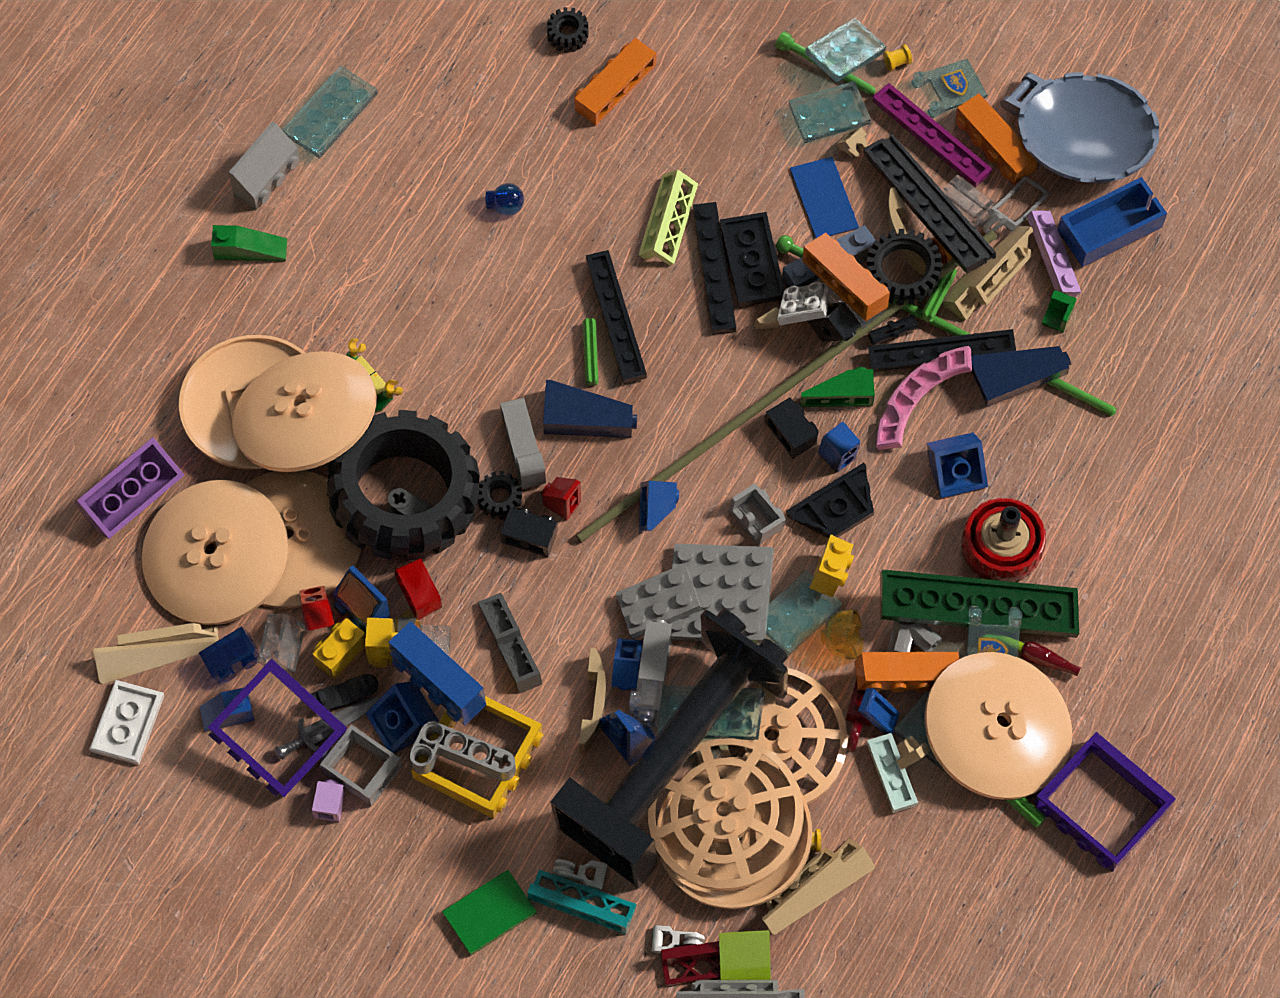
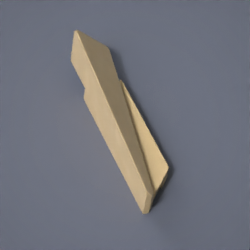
M1018 226L994 248L996 258L987 260L986 264L963 276L948 290L941 304L962 320H967L979 302L981 305H988L1030 259L1031 249L1027 248L1028 236L1030 233H1033V228L1031 226Z
M190 623L117 635L119 646L94 648L93 653L99 681L101 684H105L217 649L220 646L218 628L201 629L200 624Z
M850 838L835 853L828 848H824L803 867L796 880L785 891L766 902L769 910L762 920L769 931L775 935L873 871L875 865L864 847Z

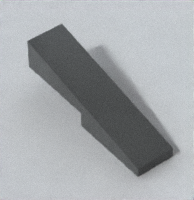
M502 593L479 601L478 604L519 694L542 685L540 672L521 636L520 629Z

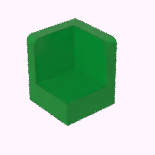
M1054 290L1049 307L1042 320V325L1064 333L1077 298Z

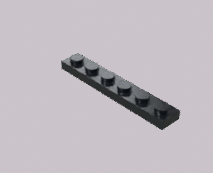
M717 203L693 204V215L712 335L736 332V321Z
M609 250L586 255V263L623 384L646 379L645 366Z
M1009 329L868 346L870 367L873 369V372L918 367L923 363L927 364L933 359L940 357L939 355L944 352L966 346L970 347L971 356L1016 351L1014 331Z

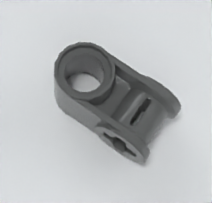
M402 488L392 490L388 496V510L392 514L413 515L432 508L429 503L415 497Z

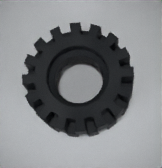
M564 7L563 12L558 9L556 10V15L554 13L550 15V19L548 18L547 36L553 48L556 46L558 51L564 48V52L568 53V49L571 48L572 52H575L576 46L581 49L583 43L586 44L589 35L588 21L585 15L582 16L580 10L575 13V8L571 7V11H567V7ZM571 25L577 30L573 34L565 35L559 32V28Z
M500 471V475H496V472H491L492 477L486 475L484 476V482L482 480L479 482V507L481 510H484L486 516L491 514L493 519L496 518V515L499 516L500 520L504 519V515H508L510 507L517 509L522 504L521 485L518 484V479L516 477L512 479V474L510 473L505 476L504 471ZM497 488H504L509 492V497L505 502L497 503L490 498L491 492Z

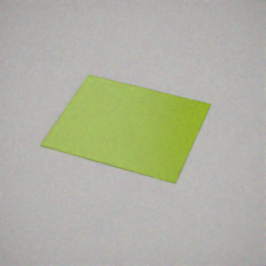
M769 930L719 933L721 980H771Z

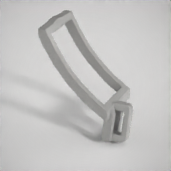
M1024 176L1001 201L988 212L990 216L980 224L981 228L985 233L991 230L995 232L1003 225L1011 231L1015 230L1028 219L1027 215L1031 211L1037 210L1049 196L1050 192L1039 183ZM1027 181L1044 194L1019 220L1014 222L998 209ZM1000 221V222H999L998 224H996L992 229H989V228L992 227L996 222Z

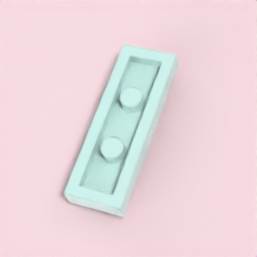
M892 733L867 740L868 749L892 812L896 813L917 806L918 801L905 768L901 769L897 763V760L901 757Z

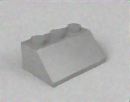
M272 121L229 171L234 196L256 210L261 204H265L269 200L271 192L276 187L282 185L285 176L290 170H294L300 160L297 146L275 122Z

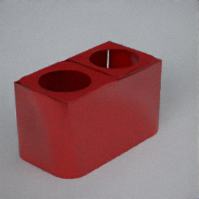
M422 559L395 569L396 580L417 621L442 608L441 597Z
M317 586L299 591L306 631L317 630L335 624L325 586Z

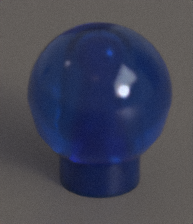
M513 183L501 184L495 190L486 191L485 195L487 210L496 209L500 214L507 216L518 213L522 209L525 200L522 190Z

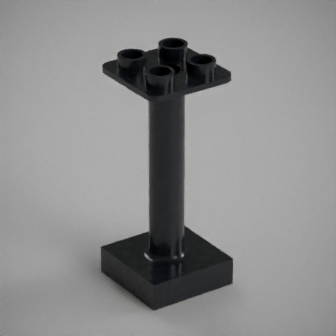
M721 609L717 616L708 610H704L700 615L702 642L715 652L716 661L608 799L603 802L569 777L550 801L557 829L600 861L607 864L608 867L638 889L658 863L654 839L638 828L636 824L748 681L757 682L780 699H784L787 695L788 669L784 662L788 656L785 651L766 638L759 645L742 634L746 629L745 624L726 609Z

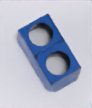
M841 422L823 436L818 453L838 473L856 459L861 441L844 422Z

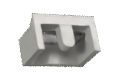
M756 483L734 496L731 500L729 512L758 547L765 540L783 529L786 521L784 513L780 508L772 504L766 491L760 489Z

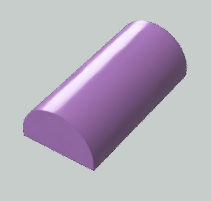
M152 437L78 498L76 504L91 525L105 538L110 539L180 480L184 474L154 437Z

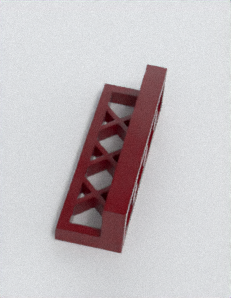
M719 941L661 949L665 987L694 983L698 980L721 979L720 972L713 973L715 969L720 971ZM698 961H706L712 966L707 974L700 975L693 969ZM679 964L686 969L681 978L670 979L668 966Z

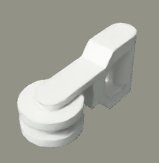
M563 859L555 860L556 866L553 868V872L559 876L581 881L585 886L602 890L607 864L591 860L585 865H580L578 873L575 875L573 871L575 864L573 862ZM589 867L596 869L593 881L587 880L585 876V870Z
M656 925L653 929L651 952L661 954V949L680 947L681 937H684L686 940L683 942V946L702 944L705 937L696 932L673 931L670 926ZM663 934H671L673 937L672 943L668 947L662 946Z

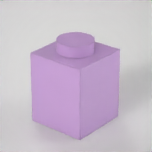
M335 780L318 781L312 807L315 819L340 822L345 798L344 786L340 782Z

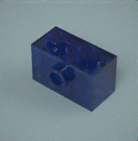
M242 626L199 652L210 675L219 684L231 681L238 672L243 669L252 668L262 658L251 635Z

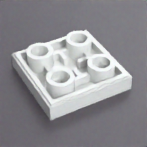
M814 282L802 287L791 286L785 289L777 317L779 325L826 317L832 289L821 282Z

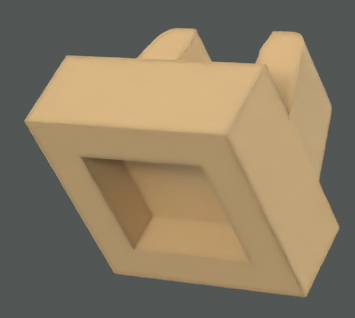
M862 127L853 129L835 145L840 151H845L852 158L857 157L859 153L856 150V145L861 150L867 147L868 144L865 139L867 134Z
M910 736L897 745L901 754V758L897 760V763L901 769H904L924 757L931 749L926 742L919 745L914 737Z

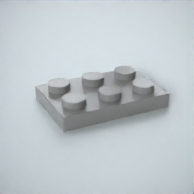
M685 564L616 592L629 633L633 639L645 634L646 621L659 619L669 624L702 610Z

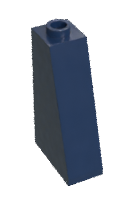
M1060 346L971 356V372L987 407L1068 374L1069 366L1071 365L1067 352H1062Z
M546 380L543 419L544 434L632 438V429H637V414H633V405L560 382Z

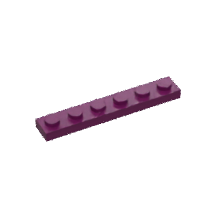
M890 83L873 96V103L975 188L992 173V168Z

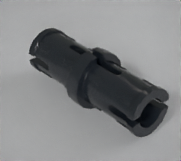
M910 315L895 322L892 320L888 321L887 325L869 331L868 337L874 346L891 338L893 340L898 339L899 335L918 329V324L914 315ZM902 326L900 329L884 334L886 331Z

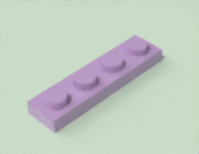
M1031 211L1027 218L1030 226L1033 228L1034 237L1054 289L1076 297L1081 293L1051 212Z

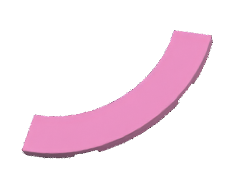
M969 346L956 348L940 354V357L933 359L927 364L923 363L901 382L888 400L887 408L880 419L876 441L878 450L902 447L907 420L920 399L942 381L955 375L972 371L971 349Z

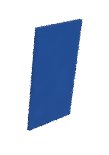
M833 157L790 167L815 238L824 233L833 236L859 228Z

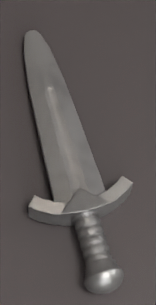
M368 698L333 715L347 727L363 717L380 698ZM299 718V738L297 737L293 741L286 743V745H277L274 749L275 755L283 760L290 752L303 745L312 753H315L319 748L315 745L327 739L334 730L322 719L304 728V719Z

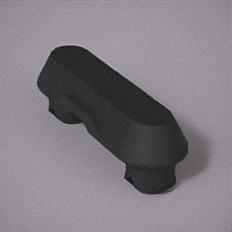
M367 673L346 680L343 683L315 691L311 695L327 710L341 708L355 703L363 697L372 695L378 689L379 684L374 675Z

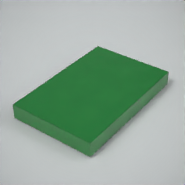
M507 869L443 910L442 914L470 956H472L537 914V911Z

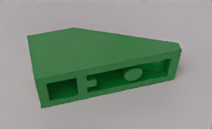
M213 225L211 248L215 260L286 261L288 240L285 237L237 225Z
M857 367L853 370H847L801 392V407L873 406L875 397L873 369Z

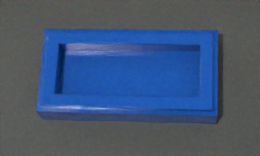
M866 688L858 711L884 735L893 734L900 712L875 689Z

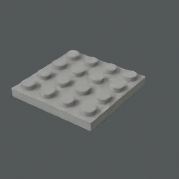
M675 544L672 569L682 564L686 565L702 610L669 623L672 624L671 640L702 641L700 615L704 610H708L717 616L721 609L730 611L745 624L746 629L742 634L754 643L759 644L766 638L774 548Z

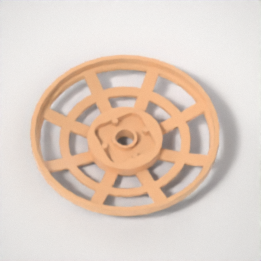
M787 668L788 675L798 677L813 686L804 695L788 687L787 695L797 699L789 709L775 705V695L761 685L749 688L737 695L724 711L719 722L718 732L707 733L700 743L727 738L747 740L770 750L784 763L793 759L801 767L800 770L793 773L796 781L808 774L818 784L814 790L803 795L808 805L822 796L837 779L847 753L848 734L842 711L824 686L804 673ZM764 692L765 705L752 710L742 702L752 695ZM820 694L828 700L838 720L839 730L824 728L821 715L812 703ZM806 707L813 716L817 728H802L796 716ZM735 709L745 717L741 730L726 731L728 719ZM767 730H775L779 737L774 741L766 739L764 733ZM802 738L817 739L816 749L810 760L799 751ZM825 739L840 740L837 760L831 772L825 777L815 767L823 753ZM719 745L723 758L733 757L727 745ZM743 747L746 752L743 757L748 758L753 749ZM699 750L696 752L699 764H702L704 761ZM762 755L759 759L760 761L768 763L779 769V767L765 755Z
M734 738L702 742L692 753L700 750L704 763L690 770L680 782L671 779L665 787L674 792L670 806L671 822L657 828L655 821L657 799L648 809L650 834L655 841L656 850L665 864L676 875L687 882L702 888L718 891L750 887L776 873L795 850L804 822V805L801 791L787 765L776 754L761 745ZM716 745H737L753 749L746 761L734 758L714 759L710 747ZM762 755L768 757L781 769L790 786L774 788L769 778L756 767ZM735 766L741 769L736 778L731 780L720 779L716 767ZM702 771H707L710 783L705 785L700 791L687 786L696 775ZM750 773L754 774L763 783L767 791L751 794L748 788L744 786ZM683 795L694 800L693 814L679 819L678 805L680 797ZM793 796L795 801V819L790 837H787L775 830L779 818L778 799ZM770 801L771 815L769 823L766 825L755 819L756 805ZM721 805L731 806L732 811L728 816H720L717 813ZM697 825L704 834L698 848L687 839L682 829ZM750 829L762 834L755 844L744 851L742 850L739 838L743 837ZM675 832L682 846L694 855L688 870L680 866L669 855L660 838ZM770 839L784 847L770 864L750 875L746 859L758 853ZM713 840L729 842L733 854L716 855L708 853V850ZM703 861L716 864L736 863L740 878L715 880L704 878L697 874Z

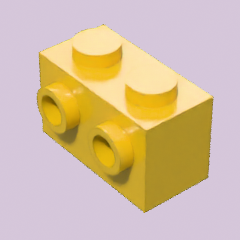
M830 535L821 552L809 588L833 598L838 586L843 587L849 573H846L845 569L849 570L853 562L854 555H851L854 544Z
M347 618L342 623L338 622L330 631L331 635L325 641H320L315 646L312 654L315 665L333 680L365 647V632Z
M367 618L365 649L368 663L373 664L374 667L385 668L388 665H393L389 641L398 633L395 632L393 619Z

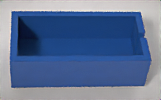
M1140 177L1061 216L1057 230L1080 265L1084 267L1162 228L1167 212L1156 197L1152 199L1153 192L1144 179Z
M411 621L389 641L393 666L399 672L405 671L411 676L409 679L418 689L424 688L429 693V699L437 706L441 704L447 710L446 714L455 723L459 721L466 726L486 706L484 688Z

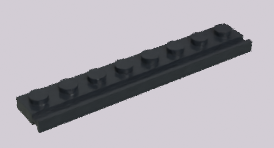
M892 133L885 140L882 138L863 148L864 156L892 188H896L901 199L966 274L986 264L987 260L996 258L994 249Z

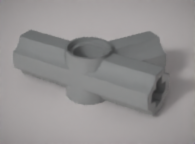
M895 621L887 652H910L912 643L922 652H932L942 638L927 624H904L901 621Z

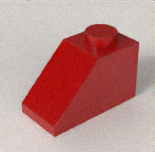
M556 477L552 483L548 482L541 493L543 506L568 520L581 503V482L577 479Z

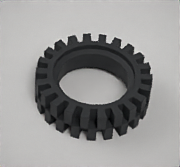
M899 229L898 234H895L894 230L889 231L888 237L885 234L881 235L879 242L875 240L873 247L869 249L866 269L871 272L872 276L879 283L887 287L890 292L889 303L893 304L894 299L899 300L898 305H904V300H908L909 305L914 304L915 299L921 302L924 300V295L929 297L932 294V289L935 290L938 286L942 269L941 253H938L936 244L932 246V239L928 237L924 240V234L919 232L918 236H915V230L909 229V234H904V229ZM907 249L920 255L926 264V272L915 283L908 285L894 283L885 276L881 264L884 258L893 251Z

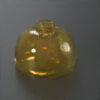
M856 609L837 611L829 617L825 624V629L821 630L822 644H826L829 652L842 660H855L864 650V637L860 638L859 629H863L858 611Z

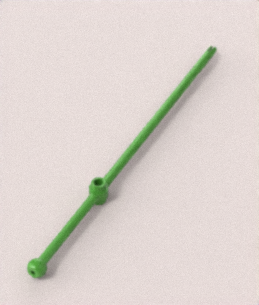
M783 235L779 237L776 249L780 253L787 254L790 252L800 258L803 257V248L795 245L790 236ZM909 303L901 308L921 319L923 309L913 304L909 305ZM937 316L934 317L933 321L927 322L953 336L970 334ZM1059 378L1047 382V384L1112 416L1116 413L1114 406Z

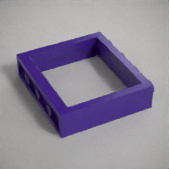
M271 658L208 726L211 730L208 735L217 744L220 745L224 742L230 747L227 753L238 763L243 759L249 765L246 770L257 780L260 777L268 782L266 788L275 797H278L279 794L285 797L348 728ZM269 672L334 730L284 786L219 728L225 719Z
M1095 732L1037 795L1034 805L1046 818H1051L1062 833L1071 835L1082 850L1092 853L1096 857V861L1103 868H1109L1114 871L1168 812L1176 798L1099 733ZM1092 752L1158 807L1155 813L1116 856L1049 800Z

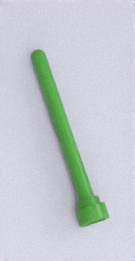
M783 31L778 37L775 47L783 52L791 50L869 95L875 93L876 89L874 86L797 44L792 35L786 31Z

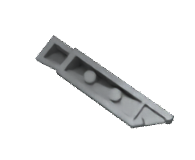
M698 980L692 983L690 991H677L676 998H805V990L778 991V980Z

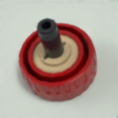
M1003 497L990 499L978 505L968 517L962 533V553L971 570L983 579L1009 582L1020 581L1030 575L1039 565L1045 550L1046 530L1037 512L1022 501Z

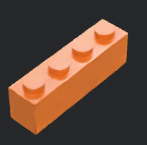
M636 37L630 43H626L621 48L620 53L615 58H611L600 73L593 75L589 84L584 89L581 88L577 91L574 97L575 111L596 126L656 66L657 53Z
M979 93L957 107L955 116L957 126L967 132L973 144L979 146L985 152L986 158L991 163L994 162L1005 179H1009L1015 185L1024 176H1028L1036 171L1038 162L1026 150L1022 140Z
M824 233L804 246L802 262L863 320L868 321L888 308L890 292L887 287L879 283L868 269H864L853 255L848 254L837 240Z
M862 652L854 661L858 690L872 688L877 692L882 690H891L894 693L906 690H915L920 693L927 692L931 689L939 675L948 666L959 660V653Z

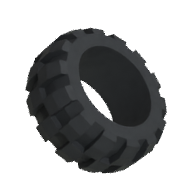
M399 410L398 416L387 417L386 412L373 416L362 437L350 449L330 461L328 465L327 496L330 502L329 510L336 525L346 530L345 537L358 548L363 549L367 545L373 548L374 556L392 560L393 554L405 555L406 561L425 559V552L433 549L435 554H438L453 545L455 536L464 534L473 520L479 496L480 474L477 460L470 455L471 447L457 431L450 434L447 431L448 424L432 415L429 416L428 420L418 418L417 411ZM392 457H411L424 461L436 469L444 479L448 491L438 504L427 511L413 515H397L385 512L373 505L364 496L358 483L363 474L379 461Z

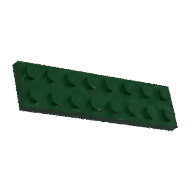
M882 569L880 572V620L1077 638L1080 634L1078 588Z

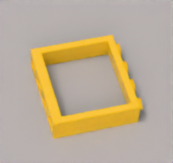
M485 696L486 706L483 709L529 731L514 757L516 772L513 778L501 781L489 801L433 772L422 775L416 773L413 768L411 772L413 779L494 819L498 812L501 813L503 808L505 809L508 802L506 797L509 791H514L520 781L518 775L522 768L525 770L528 768L532 760L530 754L534 747L538 748L544 734H542L541 723ZM445 710L439 723L453 729L456 723L446 714L447 710ZM432 733L429 740L434 741L438 739L440 735H438L437 733ZM422 755L418 757L416 762L425 763L429 758Z

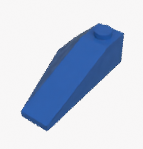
M620 710L600 718L601 730L629 766L637 762L655 739L653 731L648 726L644 728L640 721Z

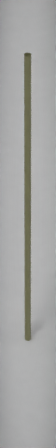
M991 230L990 232L985 234L983 238L989 244L993 240H995L997 236L995 232ZM951 259L942 266L940 279L959 266L954 259ZM895 300L888 308L857 328L855 336L850 340L839 341L650 481L665 482L908 304V300H904V305H898L899 300ZM640 488L577 533V539L582 543L640 500Z

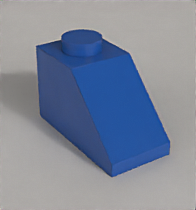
M645 481L640 483L639 532L652 531L676 508V504L679 501V490L677 489L676 482Z
M618 638L613 662L612 687H617L620 690L637 689L643 641Z
M245 687L221 692L200 706L205 732L210 731L208 726ZM250 695L238 705L219 728L255 721Z

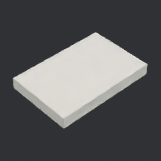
M115 680L91 743L90 752L139 765L163 702L164 693Z

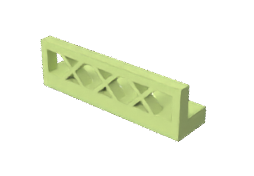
M679 170L662 175L638 254L645 260L656 256L668 265L675 263L698 186L697 182ZM682 182L689 187L686 196H684L681 188ZM677 201H679L682 209L680 216H678L675 208ZM671 221H673L676 229L674 236H672L669 229ZM666 241L670 249L669 255L662 251Z

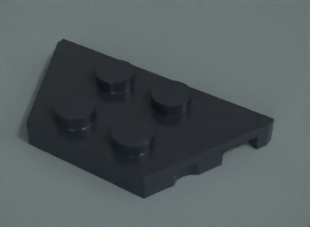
M863 462L786 510V516L827 538L830 535L838 538L874 515V508L870 496L871 491L867 479L866 464Z

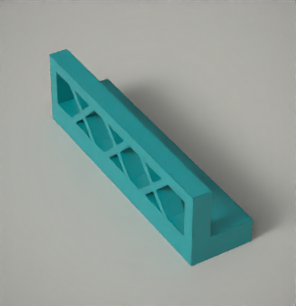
M540 869L534 883L530 884L527 892L530 901L625 935L637 907V904ZM542 878L552 881L556 890L539 886ZM570 888L575 889L580 899L562 894V892ZM597 897L602 899L605 907L600 908L586 901ZM623 906L628 908L629 911L625 917L611 912V909Z

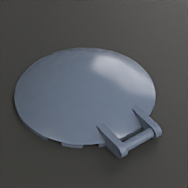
M1028 72L1023 76L1022 82L1000 103L1005 111L1019 118V134L1022 143L1030 155L1051 172L1075 181L1102 183L1128 177L1139 171L1150 161L1159 142L1160 125L1156 112L1152 111L1148 106V100L1127 83L1103 74H1097L1096 77L1083 75V72L1064 74L1062 78L1055 80L1050 78L1045 81ZM1028 88L1032 89L1022 102L1018 101Z

